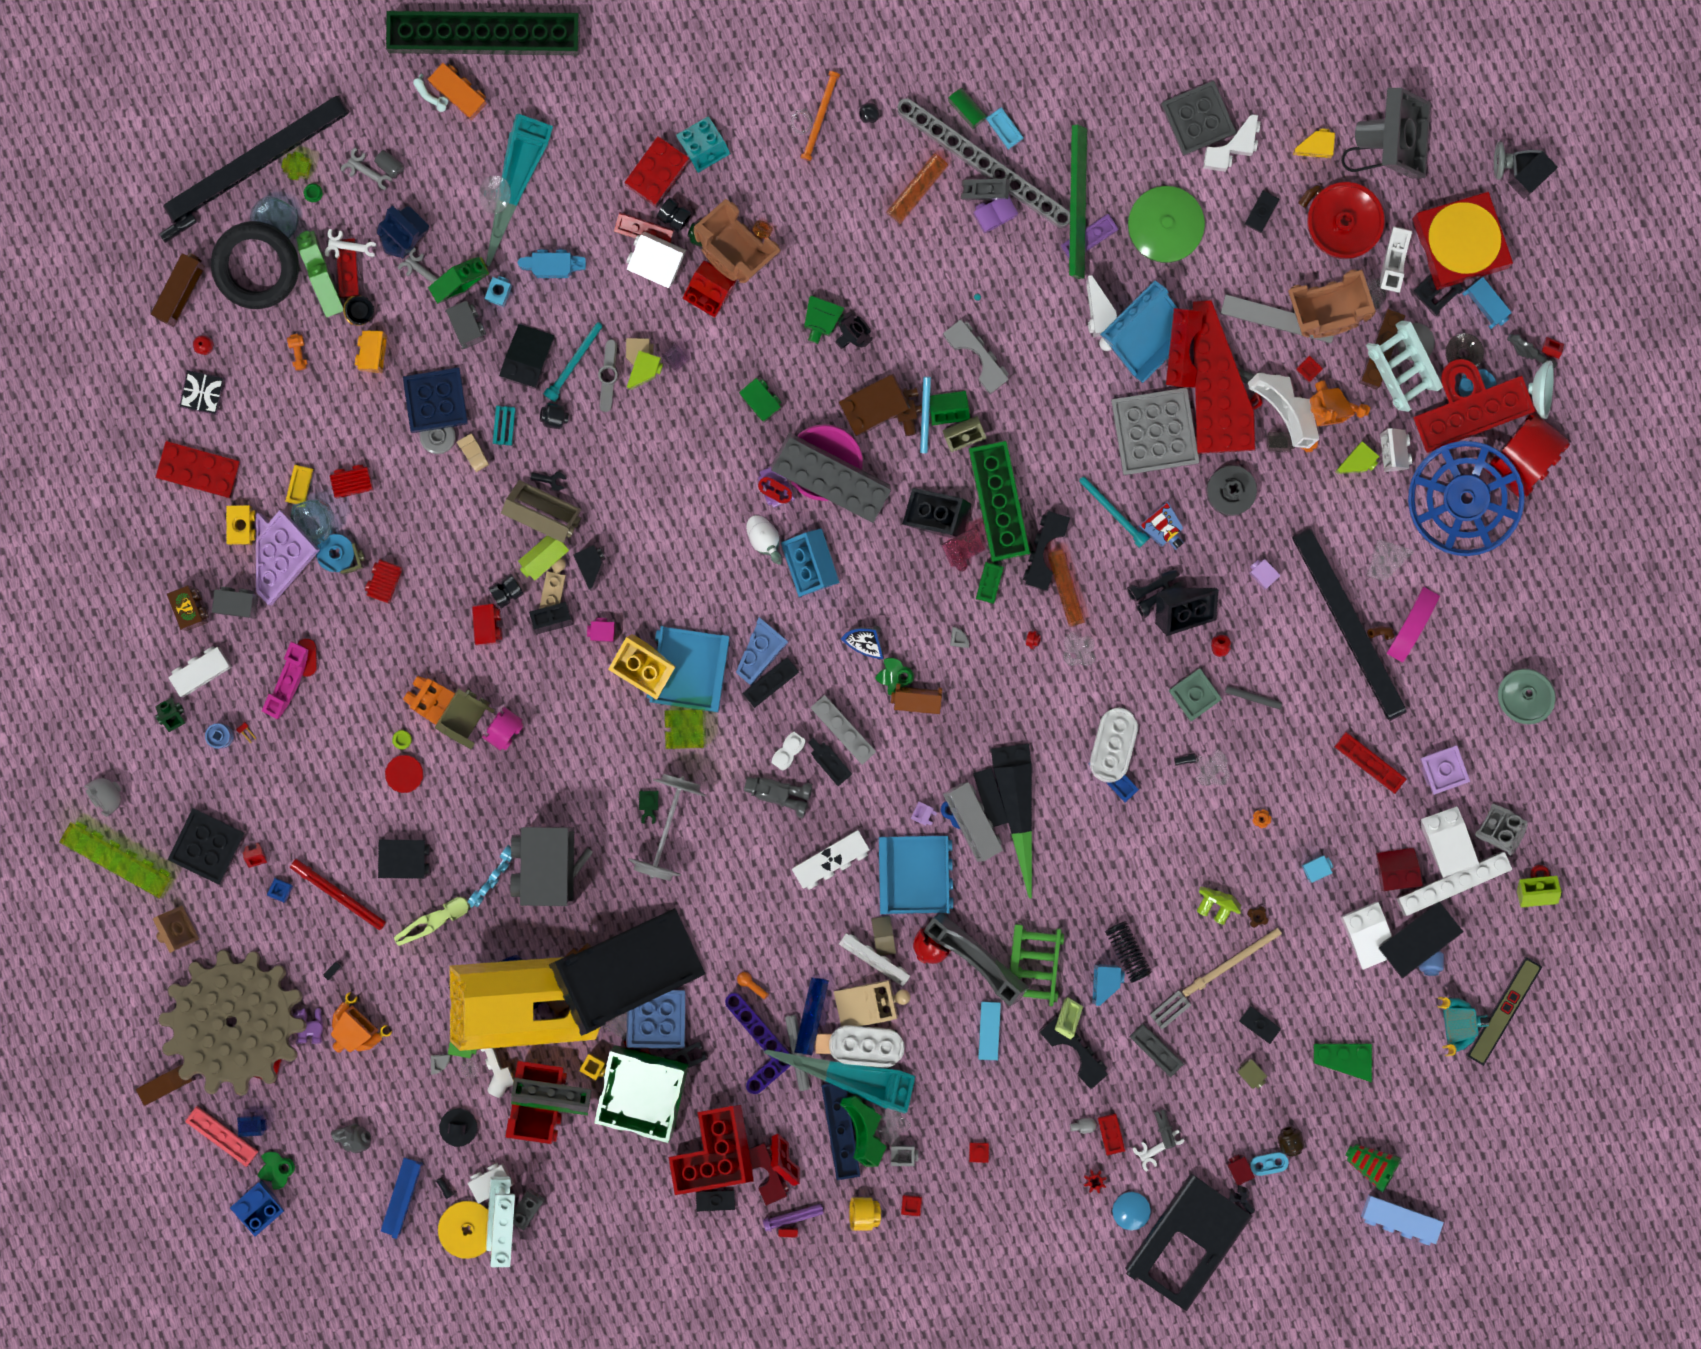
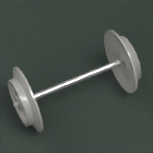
M663 774L661 779H653V781L677 789L654 863L652 865L632 858H628V860L635 864L633 870L650 875L651 879L657 877L671 881L673 876H681V874L658 867V863L681 790L706 797V794L700 791L701 785L686 781L684 776L676 778Z

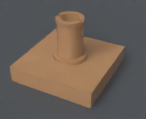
M182 905L153 918L159 931L156 934L157 940L160 943H165L169 953L199 940Z

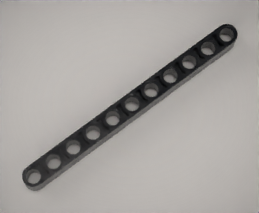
M339 95L331 98L164 204L163 208L172 222L176 223L347 116L349 110Z
M1307 528L1292 536L1293 542L1387 719L1392 721L1407 713L1398 692L1312 530Z

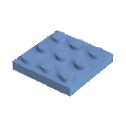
M672 990L627 1012L626 1048L684 1049V990Z

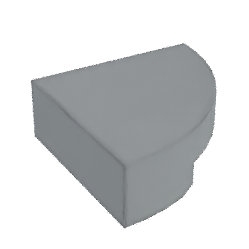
M952 627L950 646L969 648V641L965 633L956 627Z
M431 1055V1075L445 1069L450 1061V1055Z

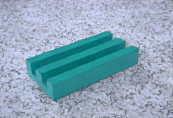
M496 406L492 444L512 446L515 407ZM501 410L503 411L501 440L497 441ZM507 411H511L508 441H505Z

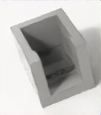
M891 1145V1166H914V1162H918V1150H915L914 1145Z

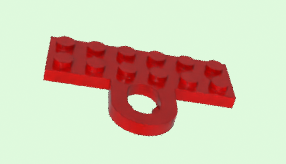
M1456 359L1449 362L1441 374V383L1449 403L1416 415L1413 419L1424 449L1428 453L1444 445L1460 441L1536 411L1522 375L1485 389L1478 368L1468 360ZM1458 373H1464L1473 383V391L1468 396L1462 397L1455 392V376Z

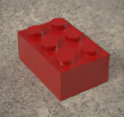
M657 136L624 182L625 186L657 208L690 160L686 155Z

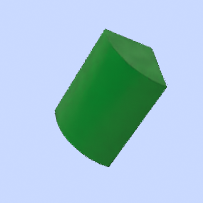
M963 88L958 89L948 97V102L972 129L976 128L987 118V115Z
M966 391L930 396L932 426L962 422L970 419Z

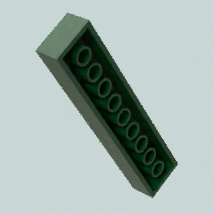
M387 11L386 50L388 53L579 56L580 17L578 13Z

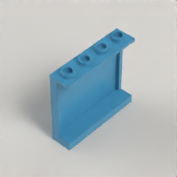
M1157 281L1148 286L1100 334L1129 372L1142 383L1169 358L1174 308H1177L1168 296V290Z
M661 626L660 630L656 631L655 641H658V648L655 650L676 667L657 700L647 694V698H650L649 702L719 713L730 636Z
M948 836L879 837L880 914L950 913L949 909H953V897H949V890H953V878H949V871L952 870V859H949L948 851H952V840H948Z

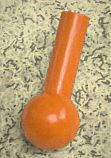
M741 972L738 974L737 982L740 986L749 987L764 1000L768 997L769 993L752 981L750 973Z

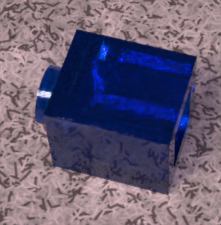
M263 1115L240 1116L237 1118L238 1137L262 1136L264 1131H267V1120L263 1119Z

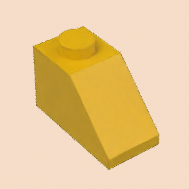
M1330 129L1315 131L1294 149L1293 155L1331 159L1334 151L1335 133L1330 132Z

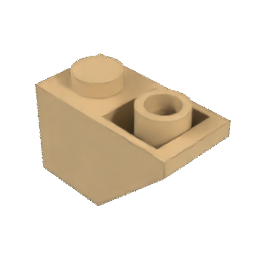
M626 338V359L633 366L638 351L654 355V344H650V339Z

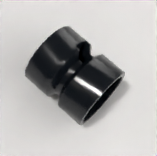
M669 197L659 210L656 218L665 224L669 222L670 228L679 233L688 222L692 212L684 206L678 207L679 203Z
M512 574L504 577L502 583L496 582L488 587L501 609L510 604L511 599L516 600L524 595Z

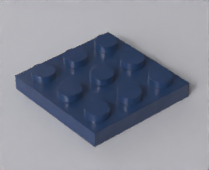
M460 368L403 376L411 433L468 424Z

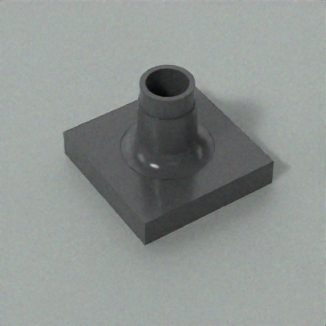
M1402 87L1387 88L1385 119L1359 121L1355 128L1357 146L1359 148L1383 149V166L1412 179L1426 178L1431 102Z

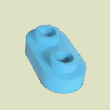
M1275 1152L1254 1157L1250 1161V1168L1255 1175L1263 1176L1286 1170L1289 1161L1283 1153ZM1277 1158H1280L1282 1161L1280 1165H1275ZM1258 1162L1263 1164L1261 1169L1256 1168Z

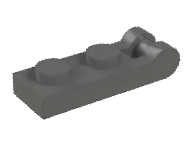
M962 180L963 193H961V200L1008 199L1010 180Z

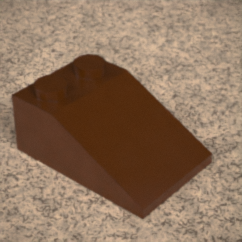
M894 374L839 401L855 436L867 433L910 409Z

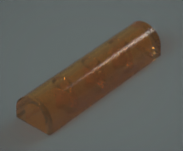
M934 153L889 207L886 214L901 225L948 167L947 162Z
M1064 550L1051 552L1047 556L1068 626L1073 627L1083 624L1085 620Z

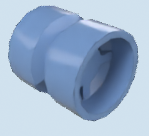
M213 724L208 727L205 733L207 744L213 748H227L234 739L232 729L225 724Z

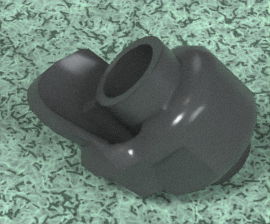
M353 1123L331 1132L334 1142H340L347 1152L361 1153L370 1147L371 1134L358 1124Z

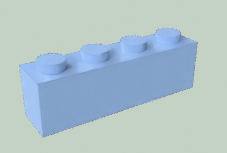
M1368 1195L1361 1217L1365 1219L1364 1222L1376 1226V1223L1383 1225L1382 1229L1392 1233H1394V1230L1402 1232L1401 1236L1412 1239L1413 1236L1420 1238V1243L1429 1246L1431 1243H1437L1444 1223L1436 1218Z

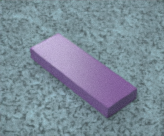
M1109 214L1085 229V252L1119 230ZM1070 239L1061 245L1068 258Z

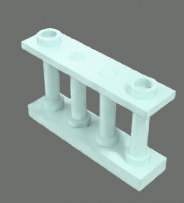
M1400 321L1395 324L1398 329L1396 335L1380 346L1379 344L1368 343L1366 347L1369 357L1375 362L1393 398V405L1398 410L1409 412L1411 410L1408 404L1409 400L1425 389L1438 391L1443 386L1412 323ZM1403 340L1406 350L1387 362L1383 353ZM1411 356L1414 366L1395 378L1391 369ZM1419 372L1423 379L1422 383L1406 394H1403L1399 385Z
M490 1177L486 1250L491 1251V1267H510L515 1194H510V1177Z

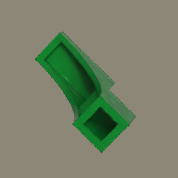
M858 1097L843 1098L840 1105L852 1118L856 1130V1149L853 1158L866 1167H878L887 1147L881 1142L880 1138L874 1136L882 1116L876 1113L873 1107L863 1104L862 1100Z

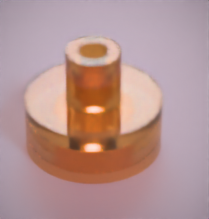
M758 220L755 222L752 230L756 234L755 236L762 240V238L770 237L773 228L767 222Z

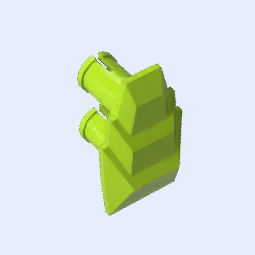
M1206 887L1199 888V893L1204 896L1196 910L1199 914L1208 916L1212 905L1216 903L1221 907L1214 920L1224 925L1231 911L1237 914L1241 913V904L1233 895Z

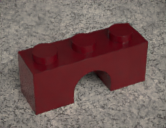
M765 1142L749 1148L752 1170L762 1167L769 1173V1180L758 1187L765 1205L767 1206L787 1197L786 1192L789 1191L786 1181H781L779 1174L771 1167V1146H766Z

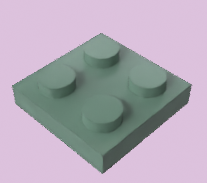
M1200 668L1168 690L1190 722L1222 700Z

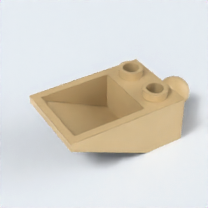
M890 979L834 991L841 1026H863L895 1020L898 1018L895 1003L905 1005L911 998L910 993L904 989L899 990L896 995H893ZM881 987H884L886 989L885 994H881L879 992V989ZM885 1006L890 1007L889 1013L883 1011Z

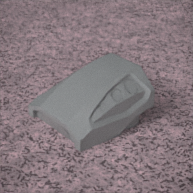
M1492 803L1486 819L1480 829L1476 831L1475 836L1512 855L1524 837L1528 821L1521 819L1520 816L1515 815L1510 810Z

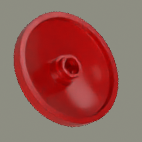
M1339 182L1326 187L1314 198L1307 215V227L1312 241L1322 252L1338 259H1353L1366 254L1379 241L1384 229V212L1380 201L1368 188L1357 183Z

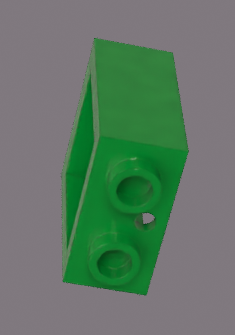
M476 257L451 267L431 284L428 289L437 304L464 294L486 276L488 271L481 259Z

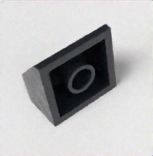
M595 545L573 554L590 591L595 590L604 567L603 560L606 559L600 547L597 548Z

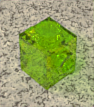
M299 152L287 153V157L283 158L281 169L288 175L287 178L298 181L299 178L308 180L312 160L304 157L305 154Z

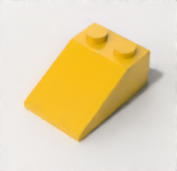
M631 634L625 638L608 670L657 700L676 666L651 645Z

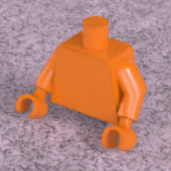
M1325 380L1315 384L1318 393L1310 398V404L1317 426L1340 424L1355 414L1359 418L1369 414L1370 407L1368 405L1360 404L1358 406L1350 403L1343 395L1341 389H1329Z

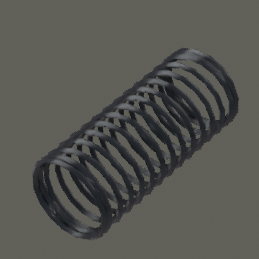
M1124 921L1106 930L1105 933L1108 936L1122 930L1108 938L1109 940L1125 933L1110 942L1112 944L1127 937L1112 946L1115 947L1129 941L1114 951L1132 944L1116 955L1132 949L1118 957V959L1134 953L1120 961V963L1138 956L1122 965L1124 967L1139 960L1124 969L1126 971L1141 964L1126 973L1129 974L1143 968L1128 977L1131 978L1129 980L1130 983H1133L1148 976L1152 971L1151 968H1148L1149 965L1146 964L1145 957H1141L1143 953H1139L1141 949H1137L1139 945H1135L1137 941H1134L1135 937H1132V933L1129 934L1131 930H1127L1129 926H1126L1128 923Z

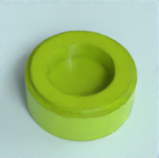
M399 730L394 733L392 743L398 749H406L411 745L412 737L409 732Z

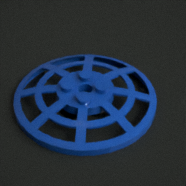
M1476 441L1453 442L1430 453L1417 467L1411 479L1408 495L1409 511L1419 533L1435 548L1457 556L1480 555L1495 549L1505 542L1515 531L1521 520L1525 501L1523 483L1514 464L1498 449ZM1464 446L1481 448L1478 459L1460 458L1454 460L1449 450ZM1488 451L1502 459L1510 468L1512 474L1502 478L1494 467L1486 463ZM1442 453L1447 464L1443 465L1431 480L1420 477L1427 464ZM1467 463L1475 464L1472 475H1461L1457 465ZM1482 468L1491 472L1496 481L1486 484L1480 479ZM1450 469L1454 479L1447 486L1437 483L1440 476ZM1515 480L1519 491L1517 512L1506 508L1508 502L1506 484ZM1417 484L1428 488L1427 506L1429 511L1419 516L1417 515L1415 505ZM1499 487L1502 493L1501 506L1490 502V491ZM1434 490L1444 493V504L1435 509L1433 505ZM1468 492L1472 495L1471 503L1463 502L1462 495ZM1487 509L1498 513L1493 522L1485 527L1481 516ZM1448 511L1455 518L1452 528L1444 524L1438 515ZM1503 516L1513 519L1514 521L1507 532L1492 543L1488 532L1498 525ZM1432 518L1442 530L1449 534L1446 544H1442L1433 538L1421 523ZM1474 520L1478 531L1474 532L1459 531L1463 521ZM1481 536L1485 546L1471 550L1452 548L1456 537L1474 538Z

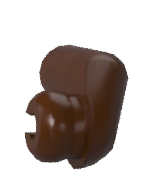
M1316 185L1306 190L1298 204L1306 208L1314 195L1317 196L1323 190L1320 188L1321 186Z

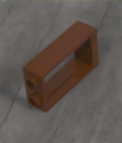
M182 253L150 315L173 328L175 327L205 268L201 264L202 260L191 253H188V255Z

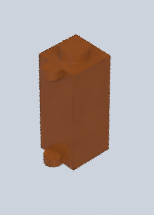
M896 683V692L891 694V704H894V710L940 714L942 688L939 687L938 690L900 687V684Z

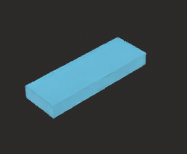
M981 1001L979 1060L998 1061L1001 1002Z

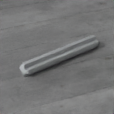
M796 1015L787 1016L785 1021L791 1052L793 1055L804 1056ZM795 1067L799 1090L805 1091L810 1089L807 1072Z

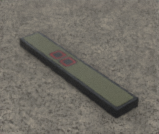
M1524 957L1489 1016V1026L1482 1028L1466 1056L1483 1066L1485 1065L1542 966Z

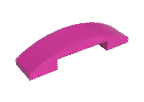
M1425 587L1422 588L1386 654L1402 663L1405 661L1440 598L1438 594Z
M290 642L284 657L287 661L273 694H268L262 712L275 719H279L282 716L301 681L306 666L308 649L295 642Z

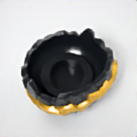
M352 296L345 302L343 313L350 324L361 326L372 319L374 306L365 296Z

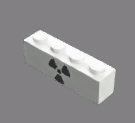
M857 830L792 868V871L802 888L807 887L810 890L818 885L817 881L824 878L827 880L835 875L833 871L838 868L844 870L851 866L850 861L855 858L859 861L868 856L867 851H869V848Z

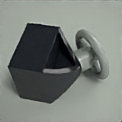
M1499 141L1496 144L1494 176L1497 180H1500L1504 169H1510L1508 183L1523 199L1529 196L1558 168L1541 150H1525L1515 152L1514 154H1505L1503 142Z

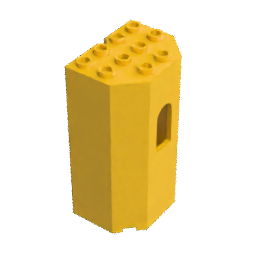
M564 957L449 965L451 1000L450 1042L459 1051L596 1040L600 1027L581 1036L579 1033L580 1029L571 1015V1010L563 1018L533 1020V1002L564 1000V994L556 982L553 970L549 967V964Z

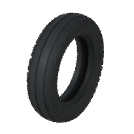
M249 221L229 228L217 240L211 255V272L216 286L228 300L248 309H265L280 303L291 293L298 279L299 259L293 243L281 230L264 222ZM256 239L264 241L277 252L281 262V274L273 287L264 291H251L240 286L232 277L229 269V257L235 245L244 240Z

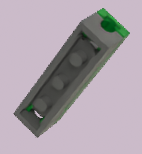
M514 1078L511 1094V1104L587 1116L591 1100V1089Z

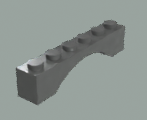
M944 913L933 917L923 931L937 944L953 951L970 963L988 981L995 994L1009 1006L1019 1002L1029 987Z

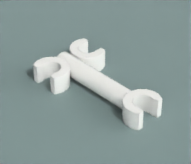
M329 229L328 237L330 239L328 247L325 249L326 257H329L331 250H335V257L339 258L340 251L338 248L365 252L367 256L375 257V254L370 253L368 249L371 246L377 247L376 243L368 242L364 245L340 241L343 238V232L339 231V235L334 238L332 237L333 230Z
M1174 1130L1172 1132L1173 1137H1175V1135L1179 1133V1130ZM1184 1139L1175 1140L1176 1145H1181L1184 1142ZM1141 1142L1143 1146L1141 1152H1138L1133 1147V1152L1140 1157L1142 1167L1146 1172L1148 1171L1146 1167L1147 1162L1150 1161L1154 1166H1157L1156 1161L1151 1157L1165 1150L1163 1142L1147 1150V1145Z

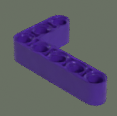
M733 992L728 994L725 999L726 1007L764 1051L769 1050L766 1047V1043L769 1040H774L777 1043V1048L771 1051L791 1054L739 993ZM732 996H736L739 999V1005L736 1007L729 1004L728 1000ZM749 1011L752 1014V1019L744 1021L741 1018V1013ZM755 1026H762L765 1030L764 1034L757 1036L754 1033ZM769 1056L771 1060L747 1080L746 1089L751 1094L760 1093L791 1065H782L778 1059ZM771 1067L775 1070V1075L770 1078L766 1077L764 1070ZM752 1080L760 1082L758 1090L750 1088L749 1084Z

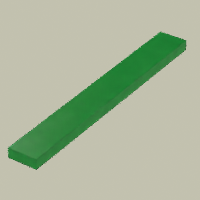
M1078 124L1072 125L1069 276L1085 279L1087 128Z

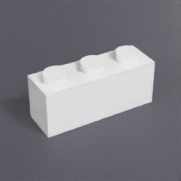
M212 646L204 651L205 655L198 658L196 656L187 662L189 665L183 669L180 666L171 672L172 675L168 678L180 697L184 698L232 668L220 647L214 648Z

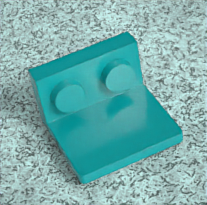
M709 117L702 119L676 135L697 173L731 154L724 139Z

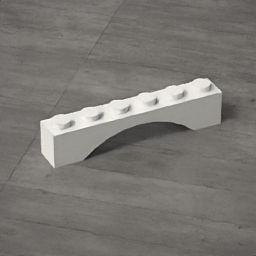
M1499 852L1479 861L1478 866L1414 889L1396 897L1403 915L1408 916L1511 871L1512 867L1505 852Z

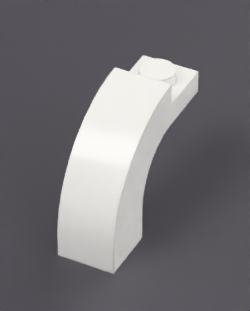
M1393 226L1382 266L1381 289L1400 293L1404 278V263L1412 230Z

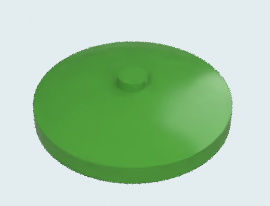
M1172 186L1156 187L1142 194L1134 203L1128 218V232L1135 248L1146 258L1160 263H1172L1189 256L1199 245L1205 228L1203 211L1196 199L1188 192Z

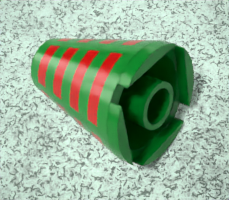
M1355 1144L1354 1147L1350 1146L1345 1154L1348 1157L1347 1161L1381 1192H1384L1401 1162V1158L1358 1144Z

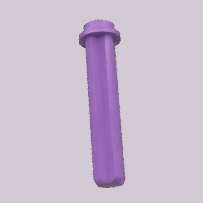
M817 1204L768 1219L766 1217L763 1220L765 1231L769 1230L772 1232L771 1229L822 1215L824 1211L822 1205Z

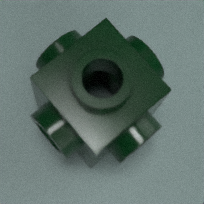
M172 697L155 706L158 713L155 715L160 725L163 724L168 732L186 723L182 714L185 712L180 702L176 703Z

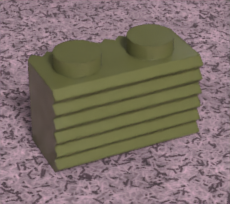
M978 416L942 430L952 453L957 451V449L960 450L972 443L975 444L979 440L986 439Z

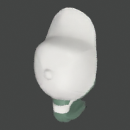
M757 515L750 517L746 529L751 545L759 553L770 555L771 561L780 565L782 556L777 552L780 542L778 531L766 518Z

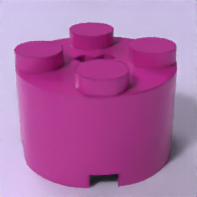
M503 706V714L499 712L488 726L486 731L488 735H482L484 740L500 751L508 749L512 743V735L514 733L518 735L524 725L522 723L523 719Z

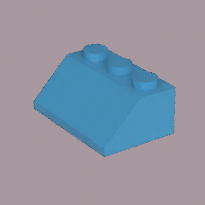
M822 528L781 542L798 597L840 583Z
M1094 964L1093 1004L1096 1006L1103 1004L1120 988L1121 983H1124L1125 972L1121 970V967L1117 965Z

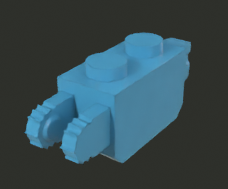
M537 250V253H532V257H520L517 262L521 270L532 271L537 278H569L572 272L586 270V258L572 256L571 253H567V250H556V253H548V250Z

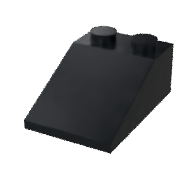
M518 324L499 377L538 390L555 335Z
M912 488L902 524L940 536L962 540L972 504L963 498Z
M1172 588L1157 593L1155 624L1166 636L1216 621L1219 590L1217 588Z

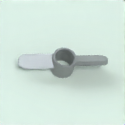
M608 340L606 342L604 366L598 372L599 380L602 383L599 405L602 412L611 410L613 386L618 380V373L615 369L617 342L615 340ZM606 369H611L615 372V378L611 382L602 380V372Z

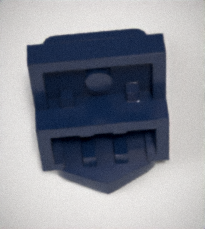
M392 205L387 209L385 219L379 223L377 234L380 236V242L386 254L404 259L415 247L416 243L428 232L429 225L411 207L407 206L400 211Z

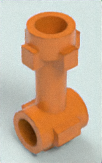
M290 335V337H287L289 349L293 348L295 362H292L293 367H295V371L305 370L308 363L307 360H303L301 346L305 345L303 335Z

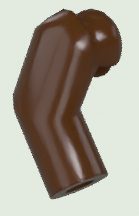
M1376 626L1367 630L1369 638L1383 634L1385 640L1395 637L1394 630L1391 627Z

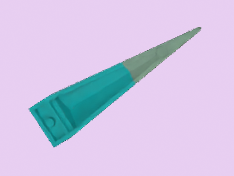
M516 114L512 130L509 133L486 260L487 267L490 266L515 208L548 145L553 129L552 125L521 114Z
M771 1050L764 1051L765 1054L885 1109L889 1108L904 1114L908 1112L915 1081L914 1075L893 1069L850 1065Z

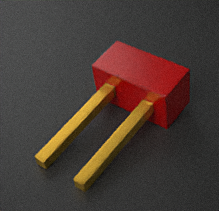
M244 722L236 730L239 734L242 733L247 738V740L250 743H252L243 731L247 729L248 732L254 737V739H256V737L247 728L249 727L248 724Z

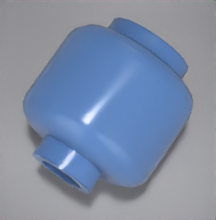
M1437 952L1420 965V971L1424 972L1426 976L1439 975V972L1444 970L1443 952Z

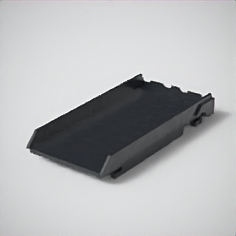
M676 908L577 954L572 953L549 964L550 969L554 972L556 982L564 994L563 998L570 1007L571 1015L580 1029L579 1033L581 1036L605 1025L607 1021L705 975V971Z

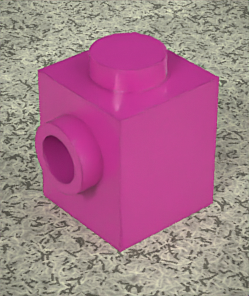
M596 618V621H591V625L587 626V637H590V641L614 642L615 623L607 622V618Z

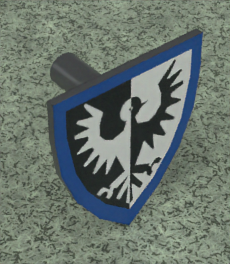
M879 626L851 629L841 637V640L855 651L868 657L884 659L878 636L881 631Z

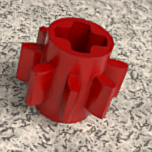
M1091 1169V1175H1084L1087 1182L1083 1185L1084 1187L1090 1186L1089 1193L1094 1189L1099 1194L1101 1187L1106 1188L1103 1181L1107 1178L1100 1177V1170L1095 1174ZM1098 1177L1099 1185L1095 1184L1092 1186L1090 1180Z

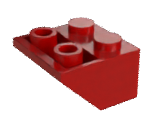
M704 260L695 271L682 299L715 318L737 280L733 281L727 278L712 264Z
M494 604L473 606L475 645L500 644L499 640L503 639L502 628L498 627V621L501 620L500 609Z

